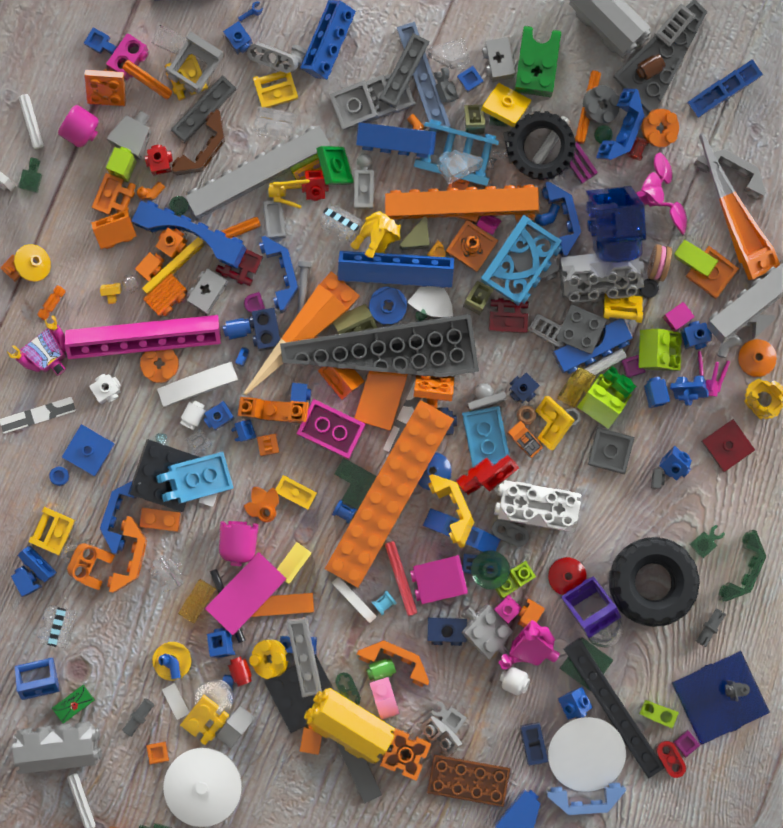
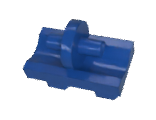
M702 375L695 376L693 382H689L686 377H677L676 382L670 384V390L673 391L674 398L684 401L686 406H691L693 400H698V398L709 397L706 380Z

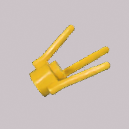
M310 180L270 182L269 197L274 198V202H280L301 209V205L282 199V196H286V189L302 188L301 184L309 183Z

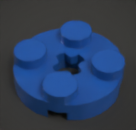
M382 287L373 293L369 303V310L374 320L380 324L393 325L401 321L406 314L407 300L400 290ZM385 301L393 303L392 310L383 309Z

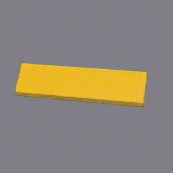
M197 237L142 288L144 292L148 295L170 273L173 275L204 247L203 241Z

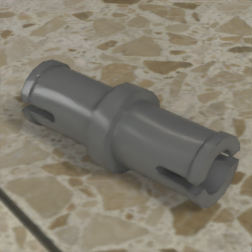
M715 608L708 622L704 623V629L696 639V642L707 647L714 633L718 632L717 628L726 614Z
M144 698L138 709L132 712V717L122 731L132 737L140 724L145 722V717L155 704L149 699Z

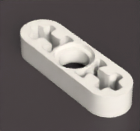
M337 577L332 582L369 623L377 617L340 577Z

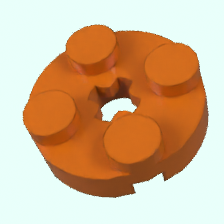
M654 109L650 111L642 121V136L649 144L656 147H665L674 143L679 133L677 115L667 109ZM660 123L664 126V130L661 133L656 129L657 126H660Z
M172 349L146 351L141 357L140 367L144 376L150 381L165 383L177 374L179 359ZM158 359H162V362H165V366H161V369H157L158 367L154 365Z

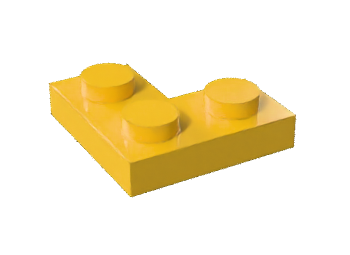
M545 396L535 411L547 422V425L537 438L549 450H554L575 420L550 396Z

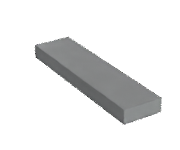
M307 617L288 620L287 627L302 698L314 696L318 691L322 692Z

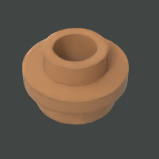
M522 406L517 412L518 421H522L524 425L533 423L536 418V412L531 406ZM524 412H528L530 414V417L528 419H525L523 417Z

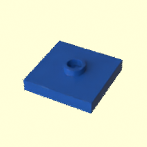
M81 424L62 458L96 477L115 443Z

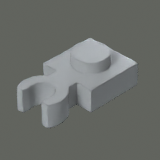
M437 701V704L441 706V711L435 712L431 710V713L434 716L443 717L441 722L456 734L467 717L453 707H450L447 711L444 704Z

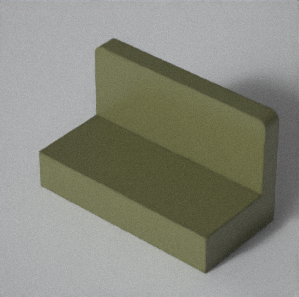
M366 304L344 313L333 322L338 334L377 328Z

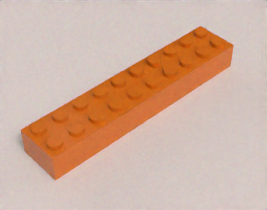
M422 400L419 401L325 567L327 571L359 588L454 421L452 417Z

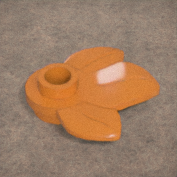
M253 487L251 493L252 502L244 505L247 514L251 517H258L266 523L273 521L276 517L275 508L279 503L277 491L275 488H271L266 492L260 487ZM266 509L270 512L269 516L265 514Z

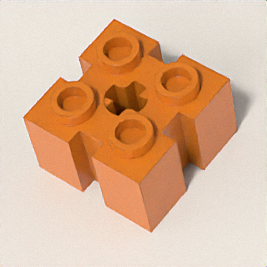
M395 728V731L392 733L394 734L391 742L393 746L391 751L387 750L383 755L380 766L394 772L396 767L403 770L402 775L417 781L422 768L419 760L421 757L426 758L431 742L417 736L414 741L409 739V733ZM408 749L411 756H407L406 759L402 758L400 752Z

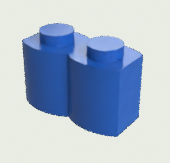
M661 377L649 379L646 385H644L648 407L654 408L668 404L670 399L665 379L661 380Z

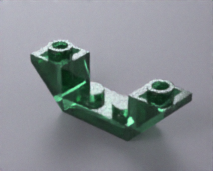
M752 529L749 530V533L745 532L741 541L744 543L742 548L756 554L751 557L748 563L750 567L748 573H745L741 579L740 584H742V587L730 582L722 585L718 594L721 596L719 600L722 602L750 593L767 557L756 530Z

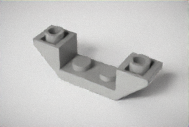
M725 149L713 152L717 160L721 161V165L724 167H732L738 171L739 175L751 177L744 190L749 197L756 200H761L766 192L757 166ZM705 155L699 156L694 164L697 165L700 171L710 172Z

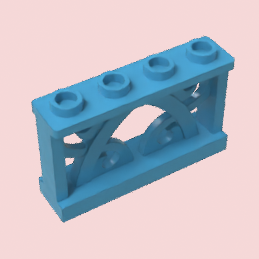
M523 215L480 281L519 306L521 302L525 304L531 295L528 293L531 287L536 288L541 278L539 275L541 272H546L552 264L549 261L553 255L557 256L562 249L560 245L562 240ZM528 226L540 235L533 239L525 227ZM546 239L550 242L551 247L547 252H543L541 248L545 244H539L536 247L535 243L538 240ZM518 241H521L523 245L526 242L528 245L524 248L519 249L516 243ZM530 249L533 262L532 268L523 272L513 273L514 262L508 255L509 251L523 253ZM539 257L545 258L539 267ZM505 262L510 264L509 273H506L508 268L504 269L502 267V264ZM533 276V278L527 285L525 278ZM495 277L506 280L505 289L492 281L491 278ZM510 280H514L513 286L515 289L517 284H522L523 289L520 293L513 294L510 291Z

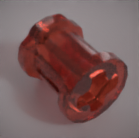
M636 136L631 151L627 152L626 155L634 160L642 161L643 151L649 142Z

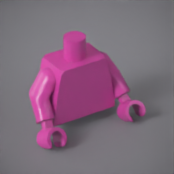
M531 620L512 641L510 655H502V660L499 661L501 669H509L512 664L518 662L531 663L538 666L545 659H548L555 663L560 653L553 649L555 638L549 628L541 627Z

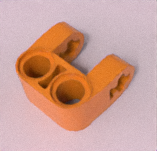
M82 543L75 549L67 572L69 576L84 585L100 590L103 581L90 576L91 569L96 558L111 564L115 555L99 547ZM86 549H89V555L84 558L83 552ZM81 567V573L75 575L76 568Z

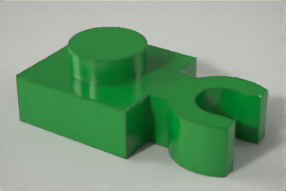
M613 366L603 374L607 380L613 383L612 387L624 395L625 399L637 387L630 378L624 374L620 375Z

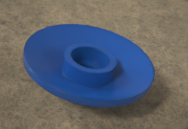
M435 452L418 482L426 490H430L428 483L431 482L429 475H431L429 469L431 467L436 469V473L433 475L448 480L451 478V465L448 459L440 453Z

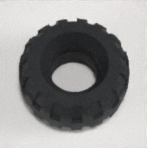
M648 537L630 543L616 556L610 569L609 590L616 607L624 616L640 625L661 627L678 621L691 610L699 594L700 576L694 559L682 546L666 538ZM647 564H659L670 574V590L666 596L659 600H648L637 591L635 585L636 575Z

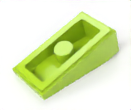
M683 240L674 254L676 260L707 277L718 263V260L686 240Z

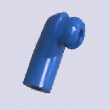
M551 203L548 213L538 214L535 217V223L540 226L552 224L556 219L560 206Z
M170 654L161 655L158 662L161 666L164 665L170 669L171 679L181 678L178 660Z

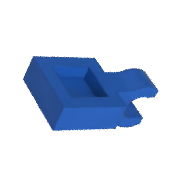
M94 27L84 41L85 46L100 54L103 50H106L112 55L117 49V46L109 42L110 36Z

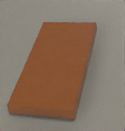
M434 754L427 793L504 807L510 768Z

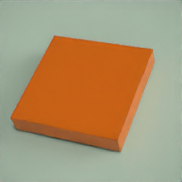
M708 246L704 252L718 260L712 272L707 277L691 268L685 277L714 299H717L739 268Z

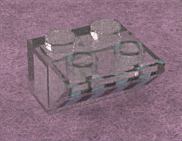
M332 202L319 217L321 229L328 234L333 232L338 235L340 241L346 244L348 242L352 243L364 224L363 220Z
M49 605V608H46L43 614L44 626L40 627L37 638L40 639L39 643L67 649L78 611L58 605Z

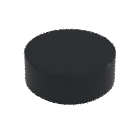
M645 279L644 288H639L640 294L648 299L653 298L659 290L658 283L653 279Z

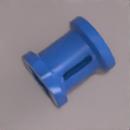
M340 500L332 515L339 516L349 524L357 509L348 507Z

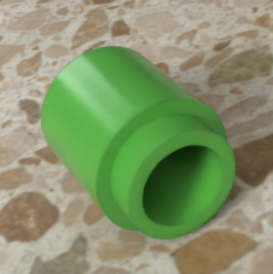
M385 658L368 664L369 669H366L369 679L374 681L392 677V674L396 673L391 658Z

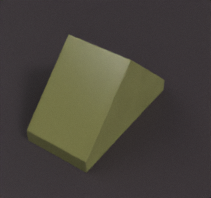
M483 104L464 105L465 132L484 134L485 117L484 112L481 111Z
M425 216L399 245L401 250L429 248L428 222Z
M477 281L466 298L463 307L481 315L494 289Z

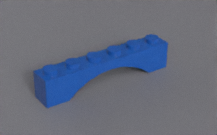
M140 201L131 220L136 226L152 233L167 230V228L173 230L177 228L178 230L192 233L203 239L211 247L216 258L221 263L235 269L238 268L247 249L242 244V240L236 237H232V239L225 237L226 234L219 230L213 232L203 223L199 222L198 225L192 223V219L184 215L178 217L174 215V211L168 208H164V210L157 208L158 205L154 202L147 201L145 203Z

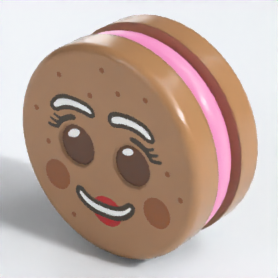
M659 244L654 246L647 271L649 279H658V281L662 282L666 279L672 258L671 247Z

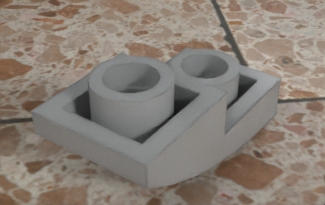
M434 716L430 717L420 727L431 743L434 741L438 742L447 756L463 744L444 723Z

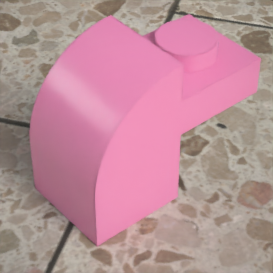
M386 677L371 682V690L381 720L399 715L389 678Z

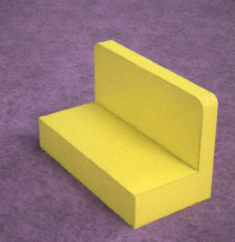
M298 542L295 543L277 568L287 578L285 582L289 585L312 555L309 550Z

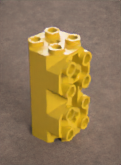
M331 688L325 689L323 692L318 691L313 699L315 703L312 709L309 708L304 716L307 719V724L312 726L313 731L324 738H331L344 746L345 751L353 756L363 758L371 764L377 763L380 760L377 756L379 754L384 755L394 738V734L391 732H394L395 728Z

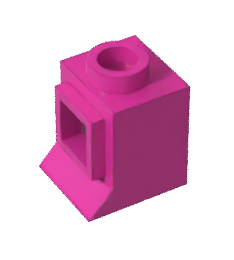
M507 595L494 608V611L508 624L522 607Z

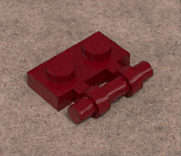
M246 249L238 266L242 269L241 274L232 271V267L228 265L223 267L218 264L215 271L222 274V277L236 280L238 284L251 286L253 279L248 278L247 274L250 272L256 275L263 256Z
M504 298L490 299V307H498L497 312L490 311L489 331L527 333L528 313H521V308L528 309L529 301H526L525 304L521 302L518 306L511 300H504ZM504 307L515 308V313L504 312Z

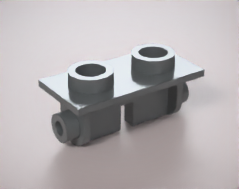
M726 680L725 693L727 697H730V700L737 702L739 701L738 697L749 694L750 688L748 685Z

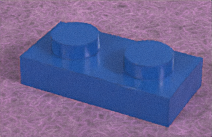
M31 545L17 555L22 563L28 566L35 573V576L44 583L53 578L57 573Z

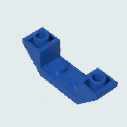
M623 89L620 94L617 106L626 111L627 114L616 137V141L603 140L596 156L597 159L612 160L631 151L644 119L642 103L637 89Z
M548 181L545 182L544 188H542L544 200L547 199L548 204L563 201L561 203L562 212L567 214L566 228L568 233L571 232V234L559 237L562 240L560 244L562 249L558 253L562 257H567L581 234V228L572 195Z
M263 236V242L259 243L261 253H266L267 258L282 255V257H279L281 269L285 268L287 275L283 277L286 287L290 286V288L275 292L276 297L273 298L275 308H279L280 312L283 313L298 291L289 250L270 238Z
M132 481L111 492L100 526V530L112 553L115 554L123 551L126 540H123L124 535L111 532L110 529L115 527L117 521L115 513L122 506L123 499L121 495L134 499L137 498L128 494Z
M430 508L423 526L450 537L449 533L452 532L450 525L460 520ZM473 526L465 544L493 557L501 539Z

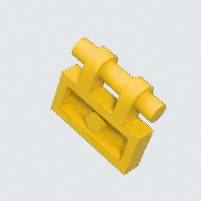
M192 54L186 58L178 70V73L195 84L202 75L197 59ZM172 63L166 64V65H165V68H166L167 66L170 67ZM171 80L173 93L177 95L178 100L185 99L183 91L186 89L183 87L184 84H180L179 81L175 83ZM207 83L200 92L208 89Z
M203 695L181 722L180 726L194 737L201 732L204 736L200 739V742L206 745L214 739L218 729L223 728L229 715L224 711L221 715H218L216 710L219 708V705ZM209 719L214 722L210 728L205 725Z

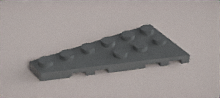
M692 0L686 6L695 14L694 19L670 47L654 36L613 76L624 89H637L639 91L642 107L648 113L658 108L707 14V11L696 0ZM676 18L673 19L680 26L683 25ZM668 25L674 32H677L673 26ZM663 31L670 39L673 37L667 31ZM659 54L663 58L666 67L663 68L662 72L649 80L641 79L636 72L637 64L652 55Z

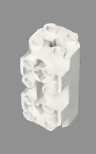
M504 480L503 484H499L497 496H500V501L495 504L494 515H497V519L575 532V528H572V525L577 524L580 501H577V499L581 498V494Z

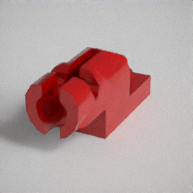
M509 455L500 459L495 465L488 458H485L468 470V476L463 474L456 481L468 496L482 486L490 492L516 472L519 466Z

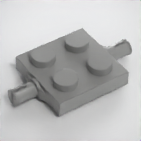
M485 604L479 612L475 613L470 606L465 607L463 612L470 620L461 633L487 660H490L497 651L502 655H510V651L504 644L513 631L489 604Z

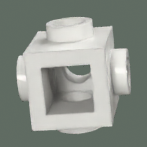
M109 374L98 376L95 379L96 382L89 386L101 404L106 401H114L119 397L117 394L121 393L119 389L121 386L116 376L112 378Z

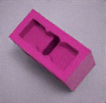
M127 33L106 65L108 69H112L114 72H124V79L128 81L133 76L120 69L119 65L123 62L131 61L138 66L140 62H144L147 58L148 48L144 43ZM132 47L139 48L135 54H131L129 51Z

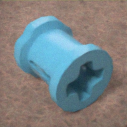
M387 590L378 600L371 602L382 616L384 611L397 604Z

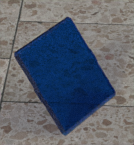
M738 651L715 663L705 665L700 670L672 682L701 745L728 732L736 731L741 726L770 713L742 651ZM726 680L748 685L750 688L749 694L738 697L739 701L737 702L730 700V697H727L725 693Z

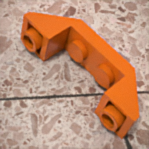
M240 397L238 416L268 421L303 423L307 421L309 403L267 401L258 398Z
M127 516L126 520L123 519L121 531H123L125 536L138 539L137 542L133 543L131 553H134L133 560H129L127 572H130L129 576L113 573V576L109 577L107 587L110 588L109 592L116 593L139 578L147 545L146 537L134 518Z
M385 640L362 648L357 652V655H360L359 660L370 663V661L375 662L380 648L384 649L383 653L394 657V654L402 657L401 661L407 664L416 663L410 675V678L413 679L412 683L421 687L424 684H429L422 661L417 654Z

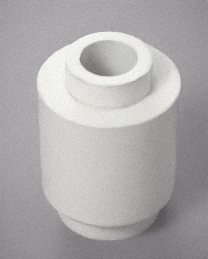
M195 400L193 403L189 402L181 416L182 420L180 423L194 430L196 426L198 427L206 412L203 409L205 405Z

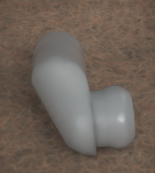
M734 334L726 342L721 343L717 356L726 358L729 348L733 346L739 347L742 344V338Z

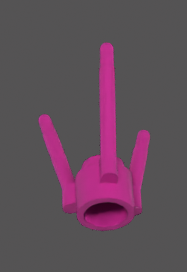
M698 351L699 376H704L702 352ZM729 360L726 361L719 381H716L719 367L718 361L715 363L712 380L706 379L709 396L717 397V394L720 393L722 382L730 364Z

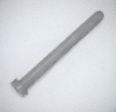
M298 262V267H301L298 314L306 303L308 268H311V262Z

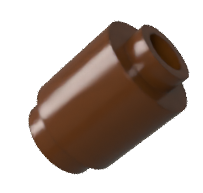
M659 54L652 55L637 64L636 72L641 79L649 80L662 72L666 65Z

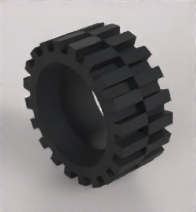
M535 111L534 114L530 115L528 113L524 115L525 118L519 119L516 122L515 128L512 127L510 131L511 136L508 137V152L511 161L522 174L531 179L545 180L554 179L557 175L560 176L566 168L570 167V163L575 157L576 144L571 128L559 115L551 114L548 111H544V113ZM541 128L554 131L559 136L561 143L558 156L552 162L543 165L535 164L528 160L524 152V143L528 135Z

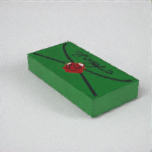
M82 685L52 707V709L64 724L95 701L86 686Z

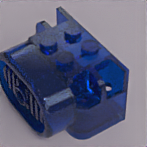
M631 186L587 190L588 202H586V211L589 213L590 220H587L588 232L591 233L593 250L598 259L605 262H627L639 258L643 254L642 241L646 240L645 205Z

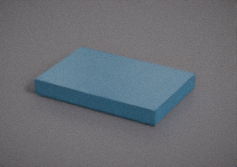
M500 406L462 413L472 468L485 458H488L495 465L500 459L509 455Z

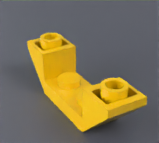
M431 474L429 475L431 482L428 485L432 494L436 493L439 499L450 495L453 504L457 503L459 509L456 511L460 521L450 525L452 532L449 535L452 542L458 543L459 547L462 548L474 525L472 515L457 482Z

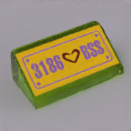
M318 154L290 168L295 180H305V171L322 170Z

